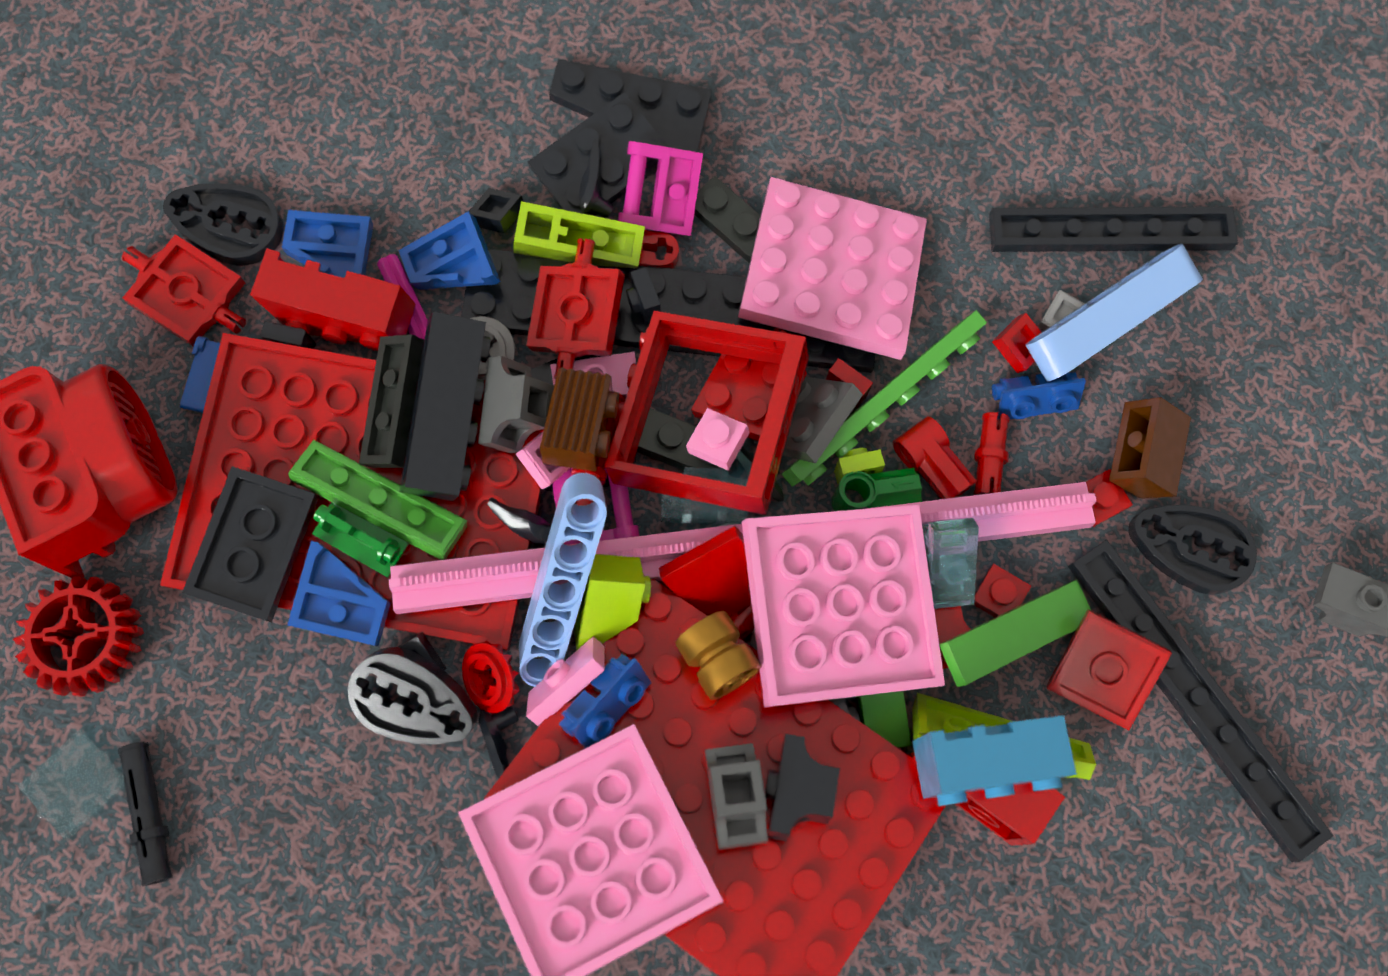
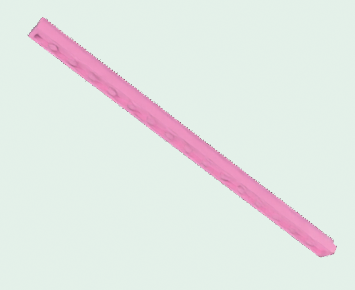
M1086 482L883 507L919 505L925 548L1091 528L1096 523L1092 506L1097 501L1095 493L1088 492ZM742 524L603 540L599 541L595 554L640 557L644 576H650V580L655 579L659 582L662 581L660 579L659 567L733 526H736L742 534L743 529ZM545 548L390 566L391 579H389V589L392 592L393 610L396 614L531 598ZM557 580V581H554L553 583H555V584H564V583H567L568 581H567V580Z

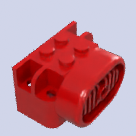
M98 364L63 382L42 367L30 366L0 380V506L18 555L70 578L72 576L85 577L79 559L91 553L101 557L113 554L116 551L114 541L125 535L131 522L175 500L178 493L177 480L149 412L134 388L116 369L106 364Z

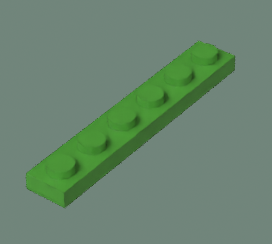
M977 310L963 319L853 412L842 424L816 463L798 459L781 475L792 487L802 480L807 485L814 482L827 470L823 462L835 453L838 458L843 457L859 443L854 437L864 427L869 432H872L889 417L885 409L895 401L900 406L905 404L920 391L916 385L919 380L925 375L932 380L950 365L946 357L953 351L957 350L960 354H963L979 341L980 337L976 332L987 323Z

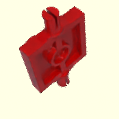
M175 234L161 251L150 258L134 246L126 248L130 254L125 251L123 252L122 260L138 269L139 273L136 282L122 298L128 305L192 347H194L197 337H203L207 330L216 322L221 323L235 334L242 331L238 325L242 328L245 327L246 319L228 309L230 302L245 285V281L241 276Z
M582 238L577 241L575 262L563 266H540L526 346L535 352H551L558 355L554 379L557 377L559 368L573 369L576 357L584 355H612L625 275L620 269L598 268L592 265L596 243L586 238L585 241Z
M775 328L773 330L776 332H780L779 328ZM721 354L691 408L694 417L701 419L706 409H711L748 425L750 433L747 438L759 441L780 364ZM805 370V373H804L803 381H804V379H805V377H806V375H807L806 370Z

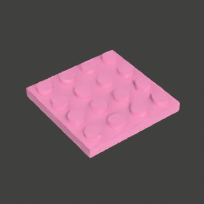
M770 177L738 318L901 360L907 347L927 219Z
M919 505L749 518L742 521L758 660L761 664L760 676L764 707L945 686Z
M634 724L459 812V816L531 976H587L723 903Z

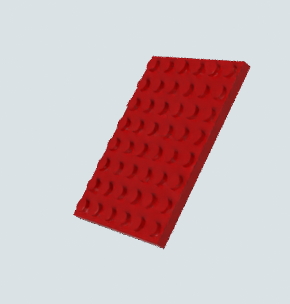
M222 334L160 586L178 590L184 589L232 466L312 492L291 481L288 472L313 440L359 463L376 360L233 334ZM484 380L480 405L473 404L471 421L477 422L478 427L473 448H466L464 464L471 465L467 490L460 491L459 496L453 501L422 496L467 520V528L445 560L529 550L531 548V541L519 536L508 528L487 505L492 497L504 505L527 510L537 515L542 489L516 456V453H507L478 444L486 380ZM544 429L531 433L525 440L523 447L542 433ZM365 466L401 485L403 468H371ZM321 496L319 497L278 608L292 610L310 542L314 541L326 547L391 603L384 628L416 634L423 632L427 636L470 644L487 640L490 644L500 643L503 650L510 651L520 599L396 614L393 610L392 592L389 589L391 574L387 578L312 535L319 523L313 519L316 510L322 504L327 507L331 504L329 500ZM409 543L396 566L439 561L440 559Z
M651 579L650 598L648 603H641L638 621L602 643L605 646L604 667L612 657L617 659L621 654H624L630 660L635 658L652 682L646 688L642 698L635 705L630 706L615 723L608 737L633 724L635 725L723 900V903L663 935L717 976H838L946 805L938 806L937 797L923 799L917 764L914 759L829 700L764 707L760 670L737 689L718 699L710 700L699 683L697 676L701 667L688 666L675 645L677 639L687 629L706 618L707 615L681 597H677L674 592L655 579ZM738 638L736 644H745L747 648L752 650L758 660V651ZM589 683L556 713L544 719L484 799L584 750L585 748L575 736H570L559 726V723L564 718L561 713L572 704L583 690L594 698H597L601 692ZM786 734L805 737V747L808 754L819 764L840 768L833 818L828 824L805 821L791 829L786 841L768 838L767 843L718 849L705 759L706 749L753 743L756 760L760 762L764 793L769 769L778 771L782 743ZM765 799L767 806L766 829L768 834L773 800Z

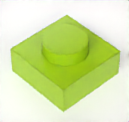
M856 448L848 451L843 458H839L834 470L837 484L850 472L862 471L867 474L882 472L885 463L881 449L868 452L867 448Z

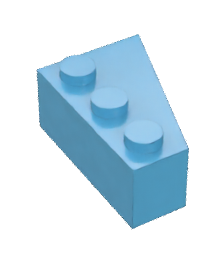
M1064 716L1014 721L985 727V725L967 728V730L944 733V730L933 731L912 741L923 799L937 797L938 806L968 802L966 792L984 790L986 799L1014 795V785L1032 783L1033 792L1063 787L1061 778L1076 775Z

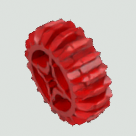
M72 576L70 584L63 580H54V593L46 589L38 590L41 602L38 605L31 602L25 604L26 609L32 612L28 620L24 618L16 620L18 626L25 628L24 634L13 638L15 644L25 647L15 656L19 662L28 664L23 673L29 678H37L36 684L38 687L45 690L52 689L54 694L66 696L71 692L73 696L84 697L87 695L88 689L100 693L104 691L105 679L112 683L121 682L116 669L118 667L128 670L134 668L132 662L125 658L129 651L132 653L142 651L139 645L131 641L132 638L144 634L143 628L132 625L142 615L138 610L130 608L133 603L131 596L125 593L120 594L119 586L111 582L105 584L103 579L95 576L90 577L88 581L82 576ZM90 602H96L102 606L107 615L109 626H103L95 622V613L90 612ZM63 615L60 622L55 625L57 620ZM83 629L91 633H83ZM75 638V642L70 641V640H67V639ZM105 645L102 652L95 658L97 650ZM50 646H57L62 649L63 659L67 660V671H63L55 663L51 655Z

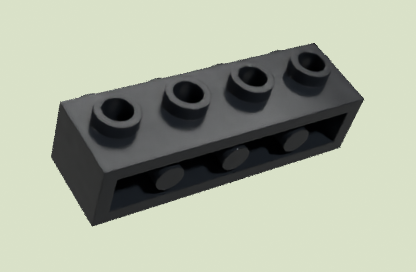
M435 311L429 317L426 325L399 492L453 501L459 496L460 491L467 490L471 465L464 464L466 448H473L478 427L477 422L471 421L473 404L480 405L484 389V379L478 378L480 362L486 363L491 344V337L484 336L486 322Z

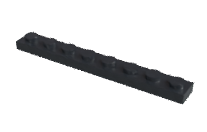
M1106 539L1068 566L1107 619L1172 652L1156 684L1291 862H1301L1334 836L1108 540Z

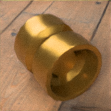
M725 611L716 612L687 629L677 639L675 644L688 666L701 667L697 676L699 683L710 700L718 699L737 689L756 675L761 668V664L750 648H747L745 644H736L740 632Z

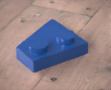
M288 210L282 249L286 255L305 265L306 260L320 263V272L343 278H345L347 271L366 275L373 222L368 216Z
M469 211L399 250L409 281L418 290L495 285L501 282L477 219Z
M311 541L287 625L379 647L391 603L326 547L318 542Z

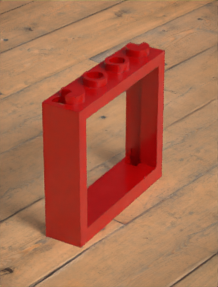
M653 311L649 327H647L645 333L641 332L640 356L637 364L633 363L630 366L627 377L629 390L625 402L619 403L615 419V426L617 428L613 441L610 443L608 457L605 458L603 464L612 483L766 515L809 359L806 337ZM669 345L780 364L746 486L633 464Z

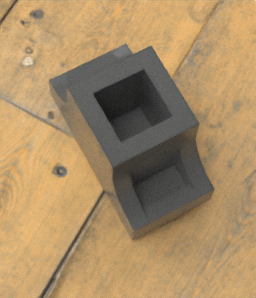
M503 356L488 357L478 444L507 453H517L521 450L525 440L531 433L544 429L554 385L533 378L531 367Z
M1334 562L1326 565L1313 602V606L1321 609L1318 620L1359 637L1369 634L1388 637V584Z
M753 743L706 749L705 759L718 849L767 843V806L760 762L756 760Z

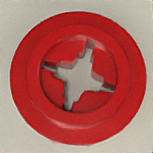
M487 640L472 645L466 651L462 662V677L468 695L480 709L488 713H499L514 705L513 696L520 691L514 678L520 672L512 669V655L503 654V648L500 643L490 644Z

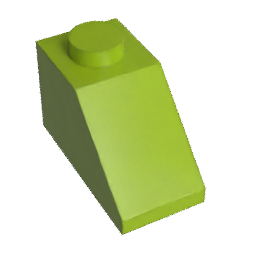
M595 554L574 624L576 651L593 636L599 642L604 643L638 621L641 603H648L651 591L650 576H644L640 557Z

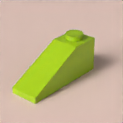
M521 201L513 253L575 262L577 241L580 238L585 241L586 238L596 243L592 265L638 268L645 226Z

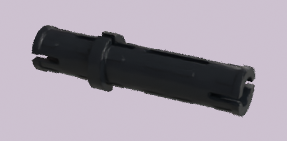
M137 742L122 746L118 749V755L122 765L126 797L132 822L133 833L129 835L130 845L136 847L141 885L150 886L173 879L165 838L169 837L168 826H163L150 760L149 743Z

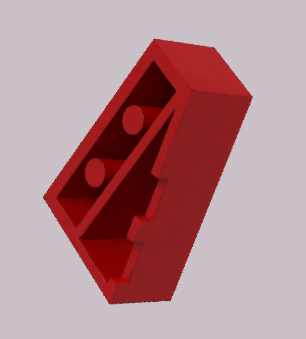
M266 248L250 296L282 325L304 329L310 335L321 336L335 344L345 345L347 341L359 342L364 347L376 351L379 348L380 337L407 334L416 303L400 285L350 271L346 272L345 278L320 272L321 264L318 262L306 260L304 267L285 262L280 257V252Z

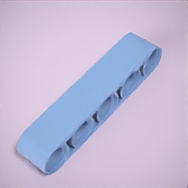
M1182 243L1157 255L1034 337L1026 344V347L1045 380H1054L1076 368L1199 284L1203 279Z
M589 473L572 475L565 481L561 489L520 636V676L525 683L534 687L544 679L545 673L556 661L564 660L606 520L607 509L603 486L596 476ZM583 498L594 500L586 506L574 504L577 500ZM569 540L581 541L579 544L574 546H568L563 544ZM557 580H567V581H568L567 583H564V584H555V583H553L554 581H557ZM556 619V621L553 622H545L543 620Z

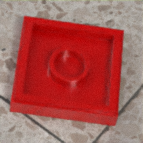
M736 526L727 529L659 567L660 579L675 595L681 597L707 616L720 611H725L730 616L752 604L744 537Z
M1087 609L1048 681L1047 689L1129 731L1171 657L1172 652Z

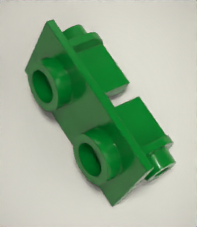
M332 502L329 507L324 504L320 505L313 517L319 523L312 535L387 578L391 574L390 566H396L409 545L408 542Z

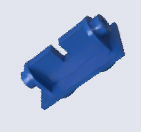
M1068 372L1051 381H1046L1043 374H1036L1035 382L1037 385L1032 386L1028 376L1009 379L1002 378L999 380V383L992 385L994 400H1000L997 420H1000L1002 413L1008 415L1010 419H1024L1030 416L1064 413L1079 409L1086 380L1085 378L1078 379L1075 372Z
M621 654L617 659L612 657L604 667V671L591 682L592 686L601 693L597 698H594L583 690L572 704L561 713L564 718L559 723V726L570 736H575L586 749L608 737L615 723L630 706L635 705L642 698L646 688L652 682L635 658L630 660L624 654Z

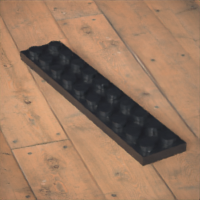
M488 249L501 282L495 285L467 286L461 317L469 319L478 316L490 317L501 322L511 334L528 336L540 266H563L573 262L515 254L513 251ZM638 265V268L596 266L598 268L620 269L625 275L613 345L640 348L641 332L645 333L647 327H649V325L645 326L640 312L633 314L626 295V289L631 288L630 272L647 267L661 303V312L770 331L776 328L738 318L747 277ZM784 330L788 334L806 337L809 355L807 366L830 369L839 358L858 372L872 373L874 370L875 353ZM669 345L668 351L721 356L719 353Z

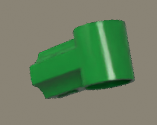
M914 468L867 474L862 471L847 473L841 479L832 496L833 510H858L922 502V486L919 474L915 472ZM849 489L859 492L863 502L855 503L850 501L845 494V490Z

